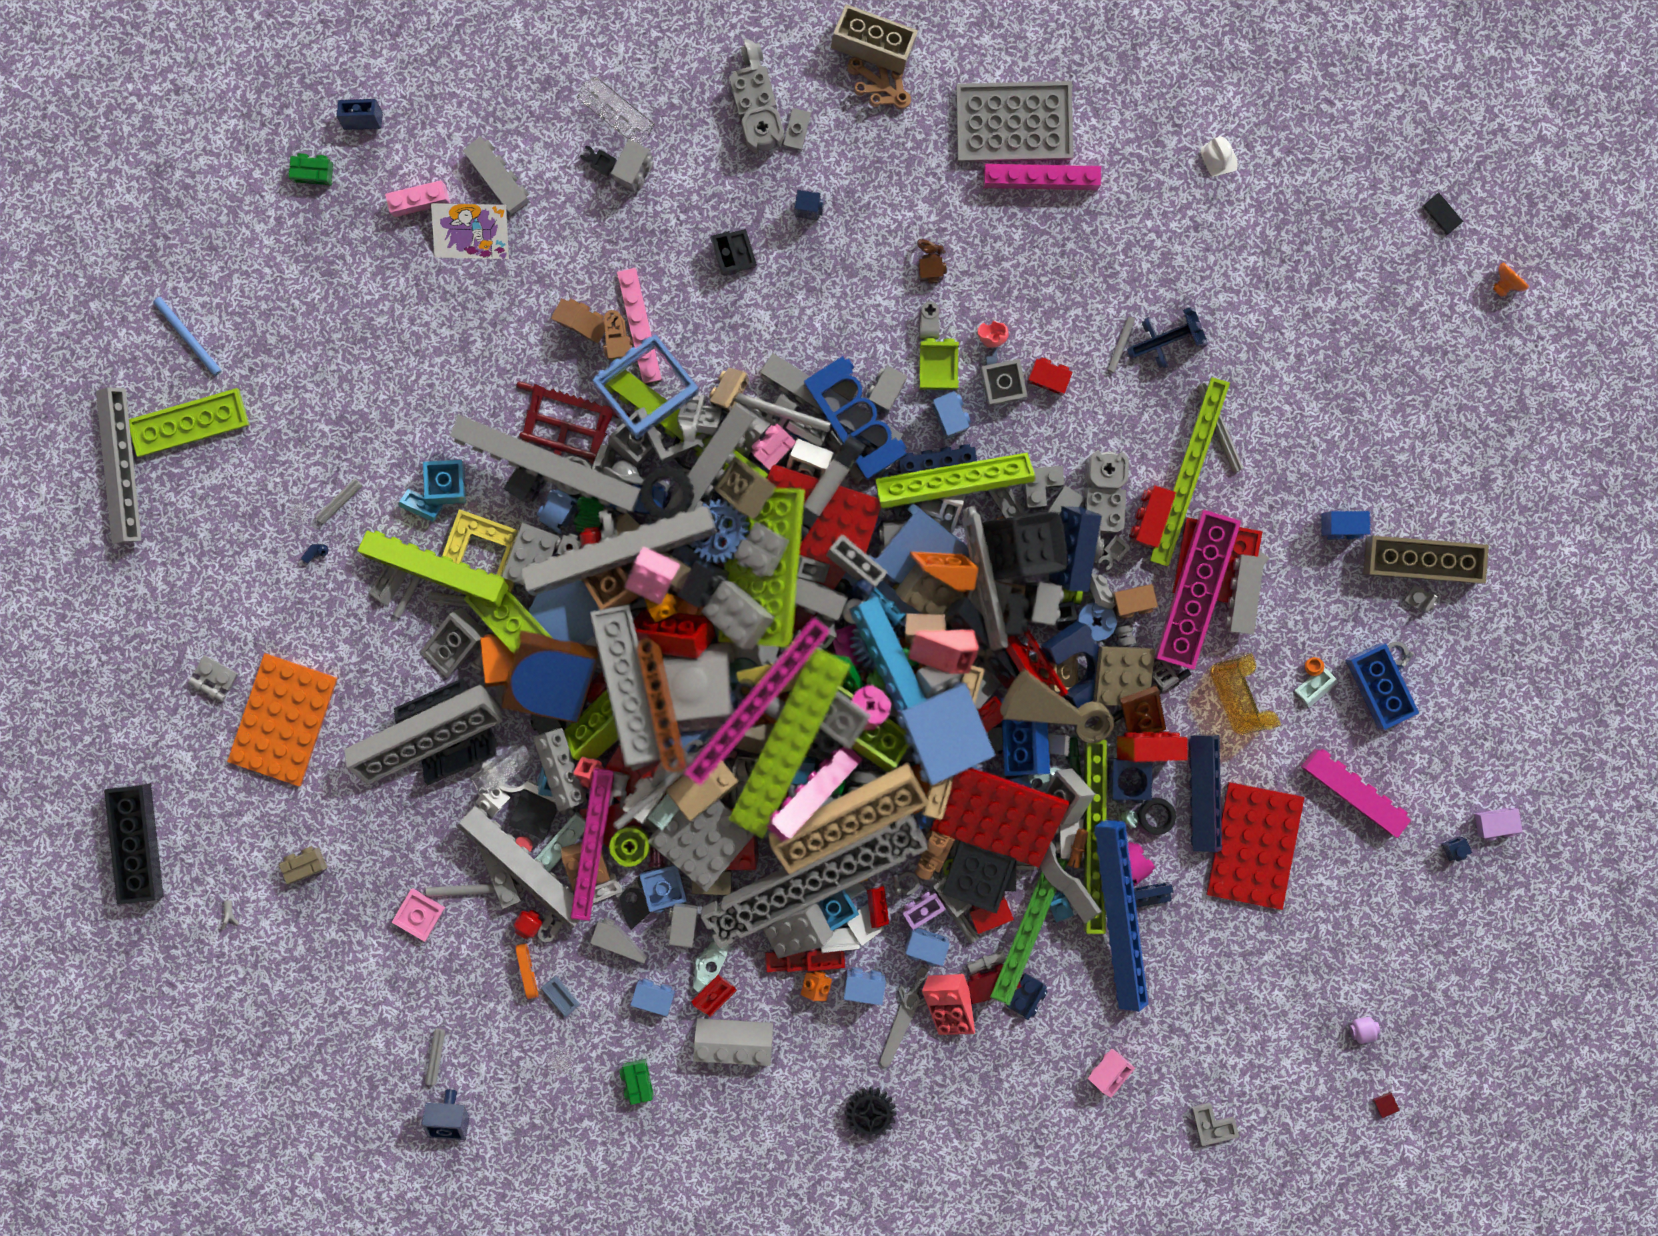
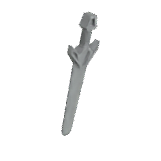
M923 966L915 973L916 981L911 991L905 992L902 984L898 989L902 1002L880 1060L883 1067H888L891 1064L917 1007L926 1003L924 997L919 998L918 996L923 981L927 980L928 969Z

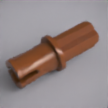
M1077 829L1074 843L1070 847L1072 850L1068 865L1072 867L1075 859L1074 868H1080L1083 852L1086 851L1084 847L1088 831L1085 829Z

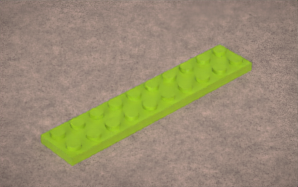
M818 648L812 652L729 818L730 821L761 838L765 837L768 831L766 826L771 822L769 817L779 809L851 665Z

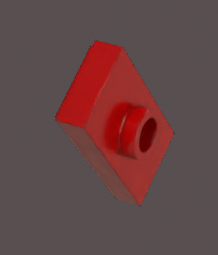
M878 886L868 889L867 898L871 928L888 925L889 917L885 887Z

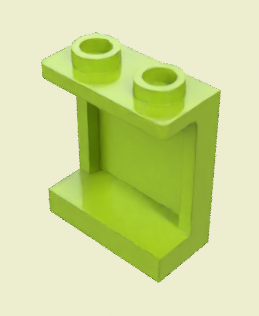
M925 338L924 341L920 342L919 390H958L959 342H955V339L952 338L943 339V342L936 341L934 338Z

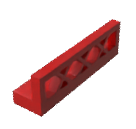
M1029 629L1028 632H1024L1028 639L1027 645L1022 644L1018 636L1007 638L1008 646L1005 648L1020 673L1025 669L1049 688L1051 684L1056 685L1061 692L1058 695L1061 697L1068 693ZM1030 651L1037 653L1038 662L1030 658ZM1040 668L1047 669L1049 673L1048 678L1042 677Z

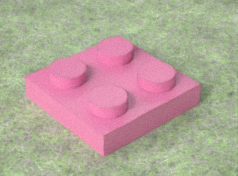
M412 888L392 923L425 942L446 907Z

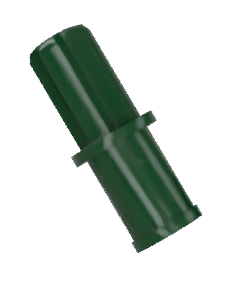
M1069 737L1068 756H1066L1069 769L1072 768L1077 775H1081V755H1079L1077 737Z

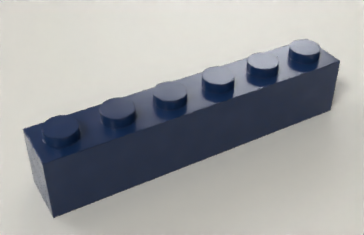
M1191 735L1189 740V749L1191 750V758L1189 760L1191 778L1189 785L1192 789V796L1190 798L1192 816L1190 824L1193 827L1191 845L1193 846V851L1218 852L1222 850L1220 735Z

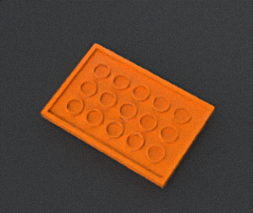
M264 653L227 762L300 787L338 677Z

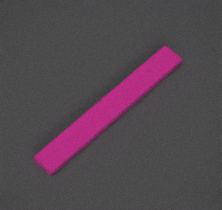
M594 768L571 919L590 921L614 771Z

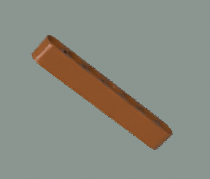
M643 639L639 642L637 651L662 764L668 771L681 773L686 767V760L661 649L657 643L649 639ZM651 645L652 650L647 654L646 649ZM653 664H656L655 671L651 673V666ZM660 683V689L655 691V685ZM664 701V708L659 711V704ZM668 720L669 725L664 730L663 723ZM672 739L673 745L668 749L667 743ZM677 759L676 767L672 768V761Z

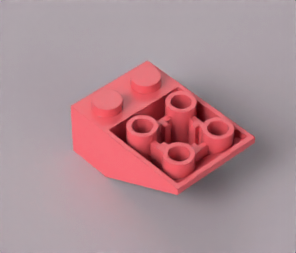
M942 630L916 632L908 658L949 674H968L978 651L974 631Z
M964 974L929 975L922 993L938 1034H975L970 991Z

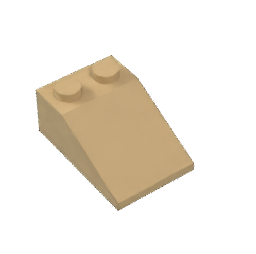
M728 367L727 371L723 370L718 379L720 384L717 388L714 387L709 397L711 398V404L721 407L722 410L729 413L734 405L737 404L738 394H743L749 383V378L746 372Z
M721 761L701 786L685 774L669 787L666 793L690 822L734 790L738 780Z

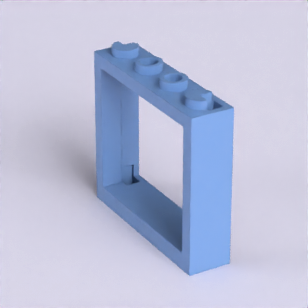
M656 334L643 339L640 346L629 349L625 354L626 356L620 360H614L608 369L599 371V374L593 379L594 387L636 439L699 394L698 386ZM655 348L686 388L638 424L634 425L603 385Z

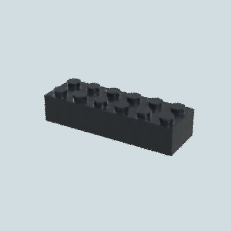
M151 783L104 789L117 905L155 901L163 898Z

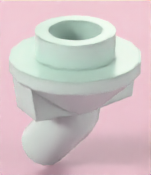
M1129 809L1122 813V820L1120 821L1125 822V825L1130 829L1138 826L1139 818L1134 811L1132 812Z

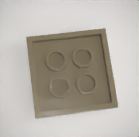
M1099 646L1093 702H1099L1103 705H1121L1120 698L1150 688L1155 649Z

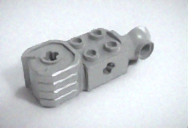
M743 39L745 46L741 47L745 65L750 64V67L735 71L729 77L739 118L742 120V129L747 147L751 152L758 154V150L768 151L776 145L780 148L784 142V130L779 112L777 111L767 68L761 66L760 61L764 60L760 43ZM766 128V132H762L760 129Z
M1097 450L1087 458L1085 464V482L1088 488L1084 490L1083 508L1102 515L1094 559L1095 563L1098 562L1099 556H1102L1104 551V539L1100 538V534H1114L1124 529L1126 490H1122V486L1128 481L1129 459L1122 451L1117 454L1114 452L1100 453ZM1105 467L1109 468V474H1107V471L1104 470Z

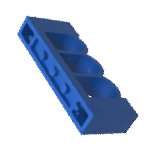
M841 356L804 380V384L827 420L831 423L842 443L845 442L849 435L837 417L858 404H865L871 408L873 413L872 419L850 434L855 438L871 427H881L886 431V443L864 458L860 454L855 462L866 480L906 456L905 450H907V447L902 440L898 441L896 437L892 439V432L886 423L876 421L877 409L875 404L867 398H861V383L856 377L852 376L854 366L849 358L845 360L844 356ZM844 381L854 383L858 389L857 396L833 413L822 395Z

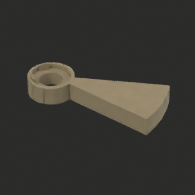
M1025 669L1008 690L1000 709L1004 719L1072 724L1080 739L1087 743L1102 741L1109 736L1114 727L1113 717L1102 703L1088 702L1077 709ZM1093 716L1100 717L1094 726H1085L1089 718Z

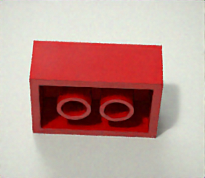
M1156 485L1148 487L1147 490L1143 491L1141 496L1143 504L1141 508L1137 509L1135 515L1137 523L1135 527L1132 526L1129 533L1131 543L1150 549L1159 547L1177 492Z
M1159 731V733L1124 732V736H1117V759L1133 762L1187 760V737L1180 736L1179 732Z

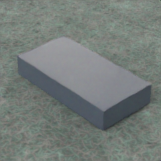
M556 975L540 988L564 1017L568 1016L580 1005Z

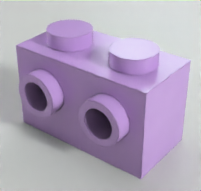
M928 890L920 895L921 899L914 902L912 900L904 905L903 915L913 930L946 910L935 890L932 892Z

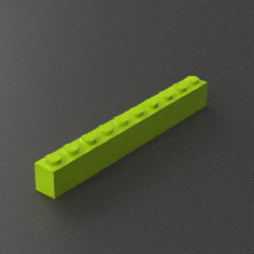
M626 369L604 385L605 389L611 394L616 392L620 395L618 399L626 405L631 403L635 406L634 411L644 407L648 415L668 402V400ZM677 409L658 423L656 427L662 426L666 429L664 433L672 439L677 437L681 440L680 443L685 442L684 433L678 424L680 409ZM697 432V434H695V437H697V436H699V435H701V434H703V433H702V432ZM713 436L702 440L704 444L703 450L699 446L693 449L696 451L695 456L700 458ZM736 450L734 451L735 457L768 479L769 475ZM726 463L723 470L726 471L730 464Z
M1103 739L1096 743L1084 741V782L1096 794L1084 812V829L1088 831L1084 847L1086 849L1084 852V887L1102 911L1088 923L1083 922V930L1086 934H1106L1104 893L1102 892V877L1099 871L1100 862L1097 854V839L1094 833L1095 826L1106 820L1107 740Z

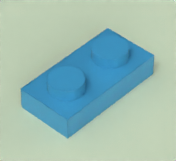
M407 489L399 501V507L432 522L435 521L443 505H427L423 495Z

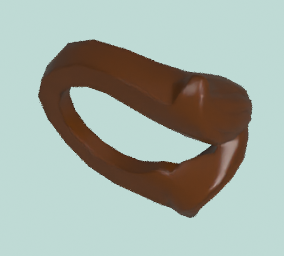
M925 239L917 241L918 248L927 254L936 252L942 255L946 253L943 245H937Z

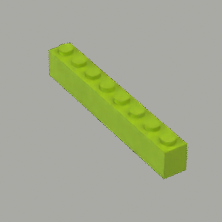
M376 530L374 533L366 531L357 550L365 558L497 607L501 606L509 588L504 581L505 579L499 575L494 574L492 577L487 575L488 573L482 569L477 568L473 570L466 563H454L453 559L443 555L441 558L436 556V553L431 550H419V547L412 543L405 545L400 539L391 537V539L386 538L385 534Z

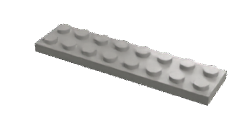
M625 605L590 612L625 765L630 766L661 759L637 651L638 640L630 607Z

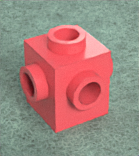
M581 757L573 774L580 780L582 786L590 788L594 768L605 769L600 761Z

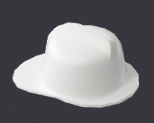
M1219 136L1201 147L1202 158L1212 177L1237 171V158L1231 144L1225 138Z

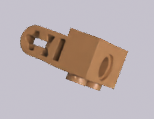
M609 310L604 315L606 345H603L605 357L607 356V359L613 362L626 356V352L633 348V341L627 336L626 323L620 313L616 310Z
M931 828L926 836L928 849L918 854L921 858L915 869V874L926 880L931 879L934 871L940 872L955 841L954 838L931 831Z

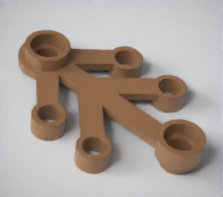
M854 57L848 61L847 71L850 74H861L875 84L865 85L863 82H858L854 88V92L858 96L874 93L869 100L871 106L878 107L879 105L893 104L897 109H904L910 105L911 96L903 88V74L896 75L895 71H892L891 77L895 80V90L889 84L887 68L876 65L879 69V78L863 66L861 59ZM885 92L889 96L881 97L877 93Z

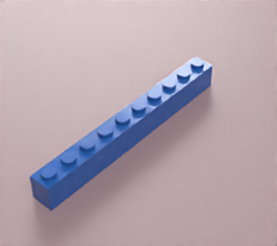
M1104 820L1095 826L1094 833L1097 839V854L1100 862L1099 871L1102 877V892L1104 893L1105 900L1104 909L1107 915V928L1110 938L1109 946L1112 953L1111 962L1114 968V982L1116 983L1117 991L1116 999L1119 1009L1140 1012L1149 1003L1126 825L1123 821Z

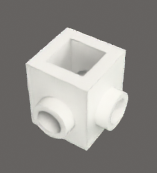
M492 783L489 787L485 785L478 792L480 797L476 803L493 818L511 797Z

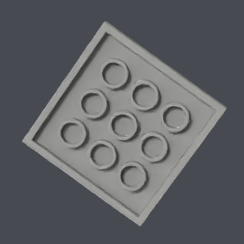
M719 800L690 822L679 810L664 830L658 828L648 841L707 892L755 834L730 821L729 818L733 811Z

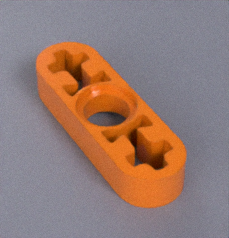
M527 943L516 945V954L526 997L528 1000L538 998L539 993L534 972L531 970L532 962Z

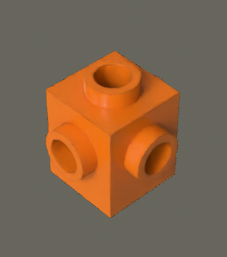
M819 970L814 971V973L806 972L800 995L813 1001H827L832 978L825 976L826 973Z

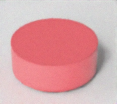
M520 836L516 839L515 843L520 847L523 846L529 852L532 851L533 842L529 837Z

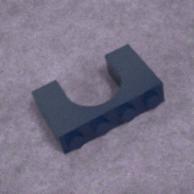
M1078 621L1040 645L1048 661L1055 665H1059L1076 653L1082 652L1087 661L1086 673L1082 680L1068 689V693L1064 695L1065 700L1077 709L1083 704L1093 702L1099 645L1091 635V628L1087 624Z

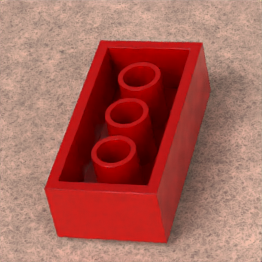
M643 609L633 620L638 644L643 639H649L659 645L662 654L699 658L716 636L713 622L706 616L675 613L655 622L649 610ZM651 645L647 647V652H651Z

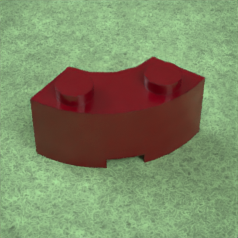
M1004 963L995 966V969L983 974L977 972L969 975V979L966 982L970 991L971 1004L991 1000L990 996ZM1020 981L1017 985L1016 990L1022 987Z

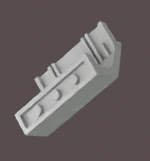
M731 643L710 644L699 658L662 654L679 732L721 728L734 712L730 699L729 663H734L735 660ZM656 664L651 666V673L655 671ZM660 683L655 685V691L660 689ZM664 701L659 704V711L664 708ZM668 720L663 723L664 730L669 725Z

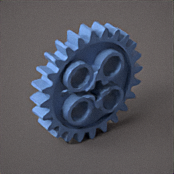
M718 499L717 504L711 500L708 508L712 513V517L715 515L714 523L716 530H720V533L711 535L706 543L704 541L705 538L694 541L690 547L696 548L694 553L701 554L700 558L704 560L707 558L708 562L712 563L714 560L715 563L719 564L721 559L722 562L726 563L727 557L732 560L734 559L733 553L737 552L742 539L747 540L744 536L749 534L750 531L746 530L745 527L749 526V523L743 522L747 516L741 515L742 512L733 505H730L727 500L723 503L722 500ZM732 520L733 525L728 529L727 525ZM726 539L727 544L722 548V542Z

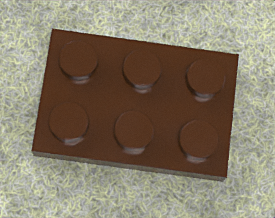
M1157 686L1120 698L1127 732L1159 733V731L1166 730L1160 693Z

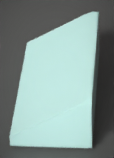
M1324 667L1322 674L1311 676L1294 692L1310 708L1337 685L1338 682Z

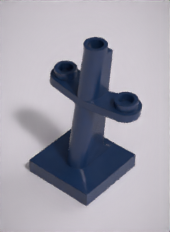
M1188 307L1183 309L1187 320L1186 324L1158 336L1150 318H1145L1142 321L1145 332H1150L1152 338L1127 348L1130 358L1133 359L1157 350L1158 357H1156L1159 368H1167L1168 364L1162 350L1163 346L1191 335L1196 346L1202 347L1207 345L1208 341L1195 308Z

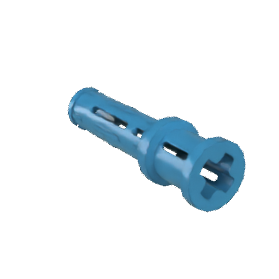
M875 588L869 598L872 599L877 596L885 615L893 622L894 626H897L907 614L897 608L894 601H889Z

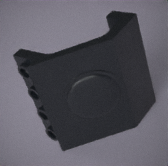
M461 678L395 707V723L403 722L471 688L464 678ZM491 728L422 759L423 778L427 786L497 756L496 748L499 746Z

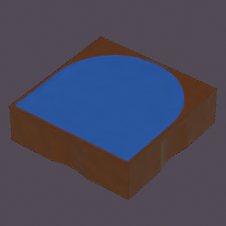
M520 630L514 651L513 665L508 672L502 693L501 708L578 724L597 664L598 647L573 641H560L549 636Z

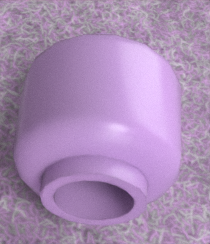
M1371 1017L1354 1019L1352 1025L1349 1026L1352 1039L1356 1040L1359 1044L1375 1042L1378 1034H1380L1378 1022H1374Z

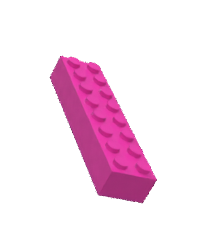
M1207 510L1200 511L1154 658L1195 670L1241 524L1240 520Z

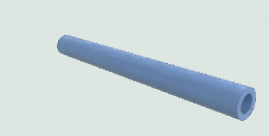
M161 297L156 298L153 304L212 375L217 376L222 372Z

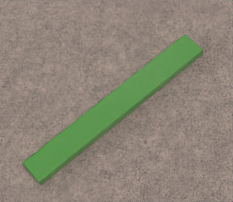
M1056 857L1061 868L1065 870L1068 861ZM1043 872L1037 882L991 994V998L1010 1005L1057 890L1046 879Z

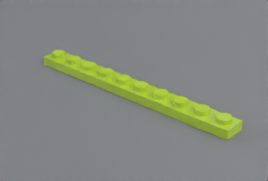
M1211 377L1173 488V491L1177 493L1159 547L1152 550L1149 561L1169 567L1230 382Z

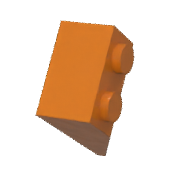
M910 552V556L923 570L955 588L957 591L966 592L967 590H974L978 567L965 554Z

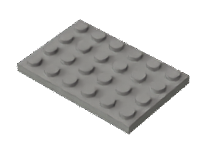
M1072 81L956 84L958 162L1073 160Z

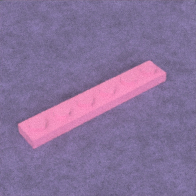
M632 268L619 271L617 274L634 347L637 348L641 345L643 339L652 337L637 270ZM654 348L638 360L642 382L645 384L662 380Z

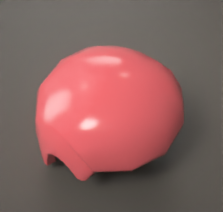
M993 321L990 325L982 323L978 328V336L984 346L996 348L1007 341L1009 331L1004 323Z

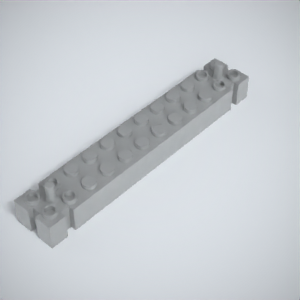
M911 813L791 874H788L786 869L783 868L724 896L722 903L718 904L717 901H714L702 907L701 918L708 930L713 928L712 937L718 947L722 948L733 943L734 937L737 935L741 939L906 860V854L910 852L915 856L927 850L926 838L920 827L917 828L916 820Z

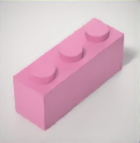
M442 180L385 194L389 212L394 217L431 209V203L450 204L447 188Z

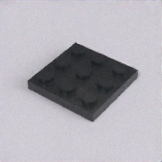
M959 841L941 894L997 914L1016 859Z

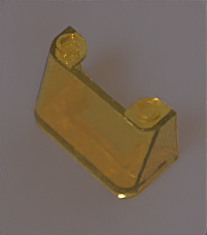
M1241 652L1216 662L1210 668V676L1231 728L1235 733L1241 735L1281 726L1275 712L1266 710L1259 713L1245 678L1254 673L1257 666L1253 653Z

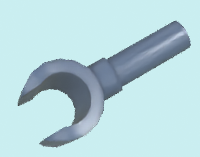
M998 347L993 348L992 356H986V365L997 363Z

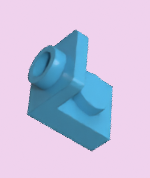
M1061 892L1055 893L1050 905L1055 922L1074 916L1067 897L1061 894Z

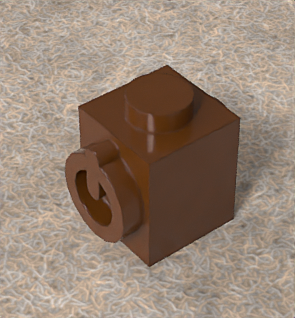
M938 254L921 256L922 259L918 261L920 281L936 284L943 280L944 274H947L946 262H942V257Z

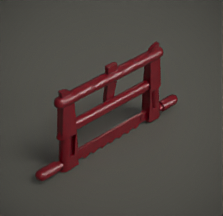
M517 382L516 387L518 389L532 392L530 408L526 410L527 416L524 430L519 434V438L527 443L532 442L553 448L556 455L561 456L563 451L586 458L591 464H594L599 448L607 436L606 430L612 416L619 418L610 406L598 405L595 401L591 403L589 399L584 401L582 397L577 398L575 395L570 396L568 393L556 392L554 388L547 390L545 387L537 384L532 386L525 382ZM543 397L600 413L596 430L539 414ZM536 421L561 428L557 442L532 435ZM567 431L593 437L590 451L566 445Z

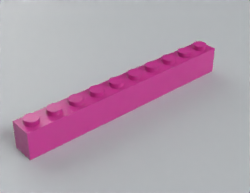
M814 617L809 621L685 769V774L700 786L704 783L830 631Z

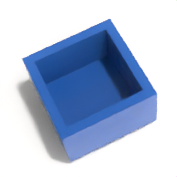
M1329 511L1321 513V536H1327V540L1344 539V536H1346V540L1364 539V535L1370 534V511Z

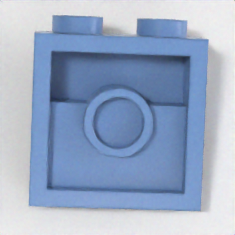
M672 864L639 874L649 912L659 913L664 911L666 907H674L675 903L683 904V902H687L676 865Z

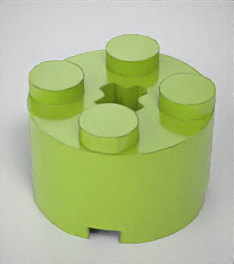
M625 826L612 837L610 853L620 865L626 867L636 866L650 852L651 844L648 841L650 837L647 831L639 826ZM629 842L635 845L632 850H629V846H626Z

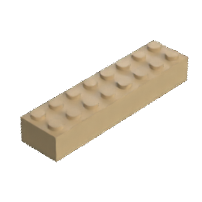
M907 763L816 809L784 843L772 832L769 833L771 848L788 874H791L929 805L923 788Z

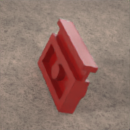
M718 974L691 1002L694 1007L711 1017L737 989Z

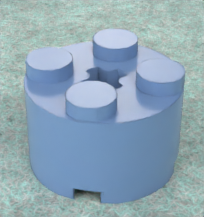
M552 489L547 496L548 502L545 506L542 505L537 516L540 517L539 522L561 533L562 530L560 528L562 526L566 527L577 509L574 508V505L578 499L560 489Z
M1096 602L1082 606L1077 612V621L1087 624L1091 628V635L1094 641L1108 638L1116 628L1117 620L1114 611L1099 606ZM1092 618H1099V625H1092L1094 622Z

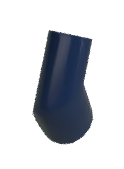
M312 544L301 559L309 564L314 556H326L329 549L324 544Z

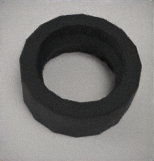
M1155 797L1152 800H1146V803H1142L1138 811L1139 823L1149 833L1155 835L1165 834L1175 825L1176 811L1168 801ZM1153 805H1161L1168 812V820L1161 827H1153L1146 820V812Z

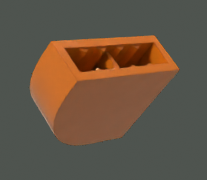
M495 634L484 635V638H480L485 687L503 686L506 683L508 672L512 668L514 654Z

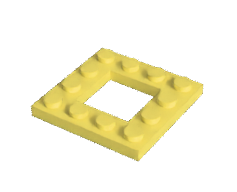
M459 509L443 555L453 559L454 563L459 564V562H462L472 534L507 546L497 575L500 576L517 530ZM505 579L504 581L509 586L508 590L512 593L515 582Z

